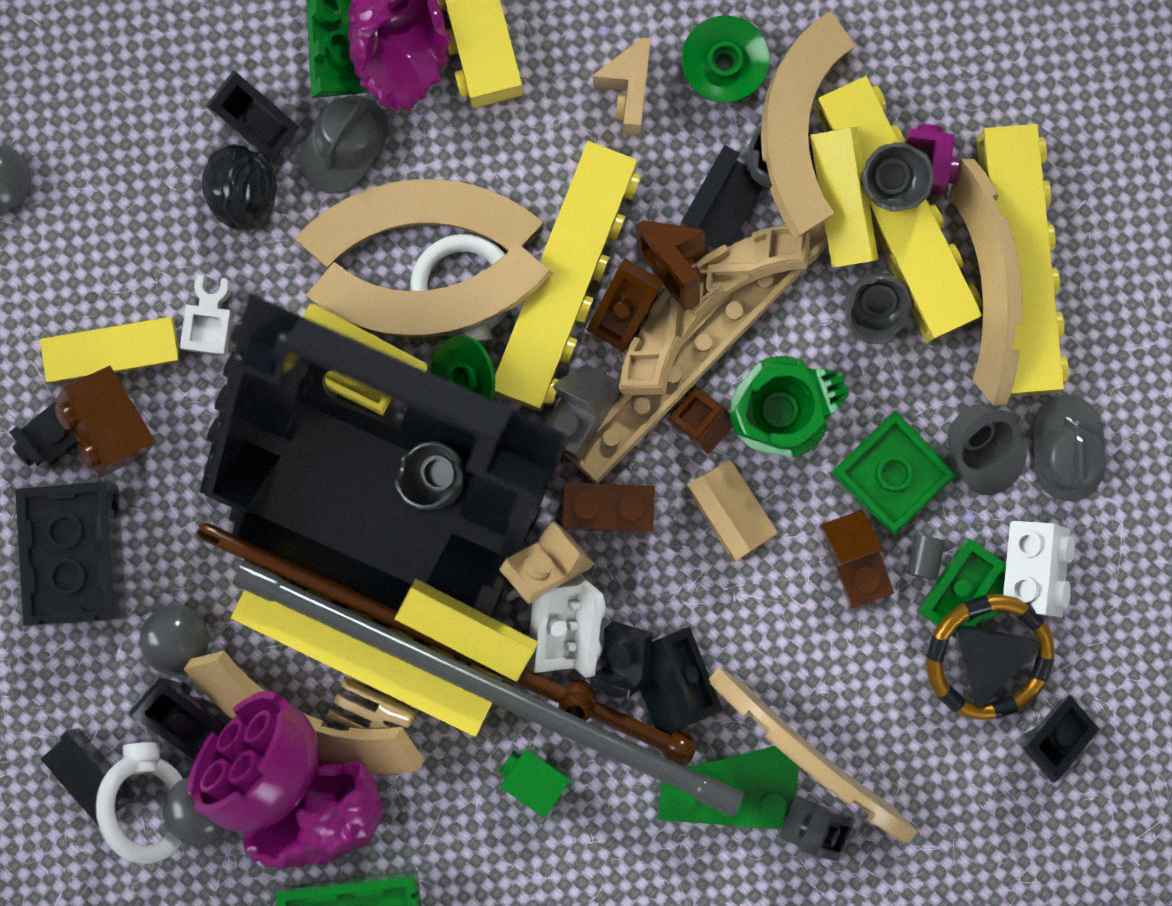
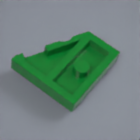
M965 538L916 612L935 626H938L951 610L964 601L982 595H1003L1006 563L972 539ZM991 611L968 619L961 625L975 627L976 624L985 619H991L1002 613V611ZM955 631L951 636L953 638H957Z

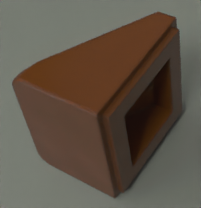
M696 386L667 419L669 423L707 454L716 447L732 428L729 411Z

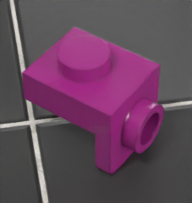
M921 124L917 126V129H910L904 140L906 144L916 149L929 150L928 158L934 174L930 194L941 196L948 187V183L954 184L957 177L959 158L952 157L955 134L943 133L944 128L937 125Z

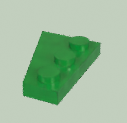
M306 0L311 98L370 93L360 85L361 78L356 77L354 63L349 59L350 41L347 37L350 19L348 11L352 4L351 0Z
M771 746L688 766L686 768L702 775H709L744 792L735 815L731 817L697 801L692 795L661 782L658 819L781 830L793 799L797 795L798 765L776 746Z

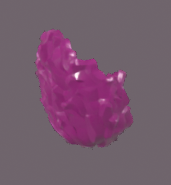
M351 0L352 4L348 11L350 19L347 37L350 41L349 59L354 63L356 77L361 78L360 85L366 91L373 94L374 98L379 100V104L386 109L392 107L394 111H399L401 108L407 111L412 110L419 100L427 97L426 92L431 85L441 80L439 73L449 60L447 58V48L451 37L445 33L443 14L439 10L438 2L436 0Z
M361 761L347 762L344 765H317L307 792L287 816L268 828L255 832H244V851L247 854H251L252 862L260 861L263 866H276V869L280 870L294 866L313 865L316 862L319 865H327L330 861L348 854L353 849L362 848L373 838L383 815V803L379 801L381 796L377 791L378 783Z

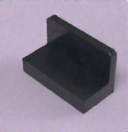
M726 145L723 146L680 225L703 230L705 232V244L713 249H717L724 244L727 247L731 246L763 188L750 176L747 166L738 161L740 153Z
M690 626L652 641L649 681L640 688L654 727L665 733L695 724L723 710L716 691L710 684V676Z
M79 728L66 730L60 736L61 741L41 758V761L98 825L96 814L97 794L104 776L112 766ZM125 781L121 784L116 795L115 814L137 796Z

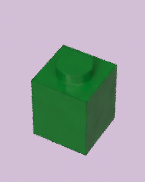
M526 747L521 755L513 750L498 772L505 777L500 787L544 818L571 781L569 775L529 747Z

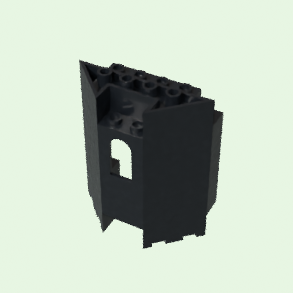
M249 293L244 315L237 322L231 336V342L236 344V348L228 357L222 373L228 380L227 384L220 390L215 402L214 409L220 411L219 416L215 418L207 434L206 440L212 443L204 470L200 493L232 508L229 516V521L234 523L232 534L397 610L400 609L416 578L493 618L509 581L499 569L507 558L523 550L525 542L542 509L540 505L552 475L567 447V434ZM332 370L408 404L401 427L335 397L327 388L325 382L326 373ZM440 441L455 448L463 457V462L466 465L465 486L454 503L442 509L421 510L403 501L395 487V479L399 476L401 458L405 454H408L419 443Z

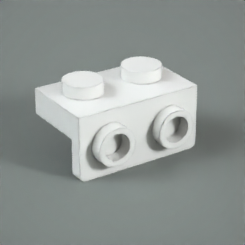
M1012 521L1009 530L1003 595L1012 596L1025 603H1029L1037 614L1062 617L1063 608H1067L1071 595L1070 583L1066 581L1067 563L1072 562L1075 551L1074 538L1070 536V529L1051 523Z
M581 577L573 578L533 601L529 637L538 641V644L526 665L531 671L539 673L575 668L585 678L595 676L596 663L601 655L599 641L601 619L605 616L606 611L603 593Z

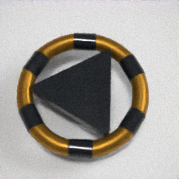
M990 594L964 601L941 620L931 635L926 653V670L930 685L937 698L951 711L968 718L997 720L1017 713L1039 695L1050 678L1055 661L1053 636L1045 618L1041 614H1037L1029 603H1025L1018 598L1008 595ZM991 611L1008 612L1016 615L1017 618L1032 630L1035 638L961 624L968 619ZM954 631L957 636L974 702L966 700L949 685L944 675L943 661L949 639ZM1038 651L1031 677L1027 683L1014 695L987 703Z

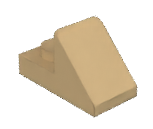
M642 37L593 75V87L627 91V94L618 93L615 116L616 120H624L623 134L640 136L651 38Z
M553 521L548 525L537 543L507 558L499 570L529 604L589 570L594 565V562L567 530Z

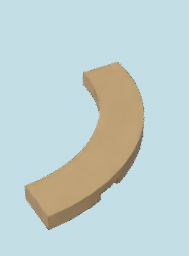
M831 10L813 22L786 52L772 76L762 111V158L767 163L772 183L770 190L780 215L795 240L825 222L834 214L817 182L812 166L808 137L811 107L821 81L829 69L856 46Z
M961 159L956 181L952 185L949 199L959 211L970 233L979 264L983 294L981 346L972 381L993 406L1007 405L1014 384L1020 351L1014 350L1016 323H1022L1023 316L1018 255L1008 218H1001L995 202L999 197L995 187L975 159Z
M414 179L373 187L346 198L310 222L294 240L328 269L333 262H337L358 245L379 233L399 227L453 226L486 238L508 252L516 243L524 248L541 229L544 222L526 208L507 197L482 187L441 179Z
M786 224L753 232L752 237L743 239L728 247L724 244L699 259L696 265L702 275L700 303L684 311L668 289H665L648 311V319L638 336L633 338L629 346L618 388L622 395L666 394L673 362L680 347L699 320L726 296L755 280L789 270L807 269L811 230L795 240Z
M516 243L503 257L479 274L457 284L425 291L394 290L377 286L361 280L336 262H333L306 296L321 308L366 330L388 336L407 338L437 337L483 325V322L500 315L504 311H510L537 291L553 273L520 244Z
M226 651L192 658L184 668V671L197 687L232 719L237 716L232 709L233 707L251 697L252 694L264 691L234 663ZM305 714L317 736L319 764L344 765L347 762L361 761L372 774H400L419 771L425 760L402 727L389 729L350 727L348 730L340 731L325 727L323 720Z
M719 667L709 678L710 684L743 717L750 716L767 732L765 737L844 803L847 805L852 802L857 804L866 812L869 821L903 843H909L918 833L892 804L870 791L825 757L773 712L744 682Z

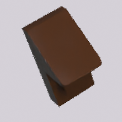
M645 220L637 223V252L656 276L664 281V286L684 311L699 304L702 275L695 262L705 256V232L698 228Z
M625 258L586 330L625 352L647 316L648 311L658 297L657 293L664 281Z
M863 510L820 525L850 609L894 594L880 555L883 547Z

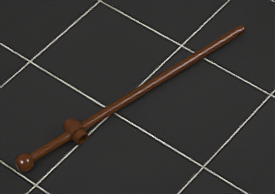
M210 523L199 525L201 530H197L196 534L201 540L559 704V709L585 721L591 718L661 750L665 758L675 763L687 766L695 754L697 744L691 735L681 731L669 735L597 702L596 693L590 687V684L584 680H575L565 687L524 668L516 682L395 620L399 610Z

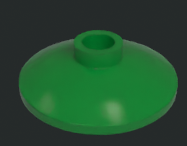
M722 15L701 22L690 32L683 46L681 62L687 82L699 95L718 103H733L749 97L762 85L769 69L770 55L765 38L753 24L736 16ZM721 57H727L732 61L733 66L728 70H721L717 66L716 61Z
M465 335L452 336L444 340L433 356L430 373L493 401L495 374L491 359L484 347L474 338Z

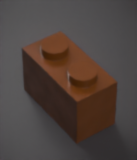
M110 365L64 386L55 401V413L60 424L66 430L71 429L79 443L78 452L82 461L88 468H94L99 478L146 456L156 442Z
M564 482L562 528L573 531L652 534L654 528L655 486Z

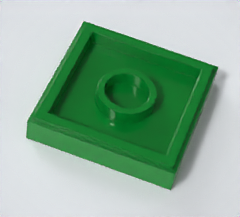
M893 411L830 472L892 537L957 475L896 411Z

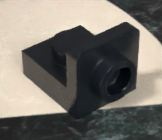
M55 402L23 428L16 426L9 432L17 442L12 446L13 450L28 466L35 463L38 467L49 469L79 444L71 429L66 430L60 424L55 413Z
M615 621L608 624L604 628L602 668L595 673L594 677L590 678V687L604 691L608 696L614 698H630L649 681L653 633Z

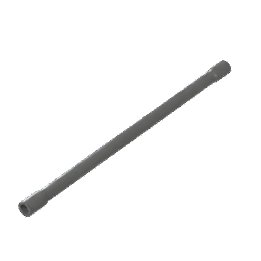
M247 560L242 562L235 575L233 585L267 601H274L692 795L697 801L731 817L735 815L741 803L744 792L733 786L675 763L286 582L281 576Z

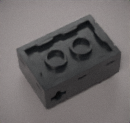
M94 482L15 489L23 626L127 619L118 485L110 482Z

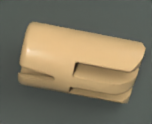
M344 676L341 682L342 687L378 703L379 706L376 708L352 696L336 693L333 700L335 704L370 720L371 723L369 725L334 709H329L326 718L348 728L389 729L399 727L396 724L409 728L410 724L413 725L417 711L405 703Z

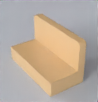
M727 460L685 487L732 562L739 560L777 534L775 527L731 460Z

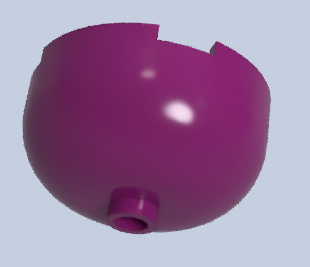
M273 691L257 692L233 707L232 709L237 716L222 730L219 736L214 732L210 733L201 747L190 772L187 793L194 797L195 807L193 810L216 825L230 831L255 832L279 822L301 801L313 780L317 768L318 740L311 722L297 707Z

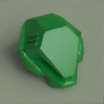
M781 355L779 357H770L769 359L765 358L758 362L737 387L732 397L729 418L734 432L750 448L763 453L800 457L806 454V452H810L811 449H814L819 444L822 437L825 436V432H827L826 421L845 401L849 393L842 373L824 368H808L803 360L793 356Z

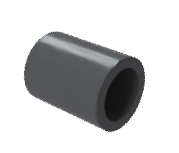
M914 534L906 574L937 580L945 540Z

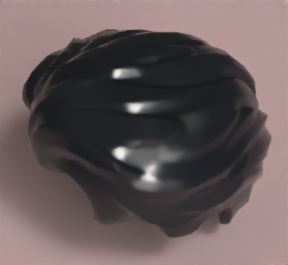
M232 144L215 151L209 157L202 175V191L208 207L220 222H223L232 229L248 231L261 225L273 211L278 183L270 160L266 155L259 151H250L243 145Z

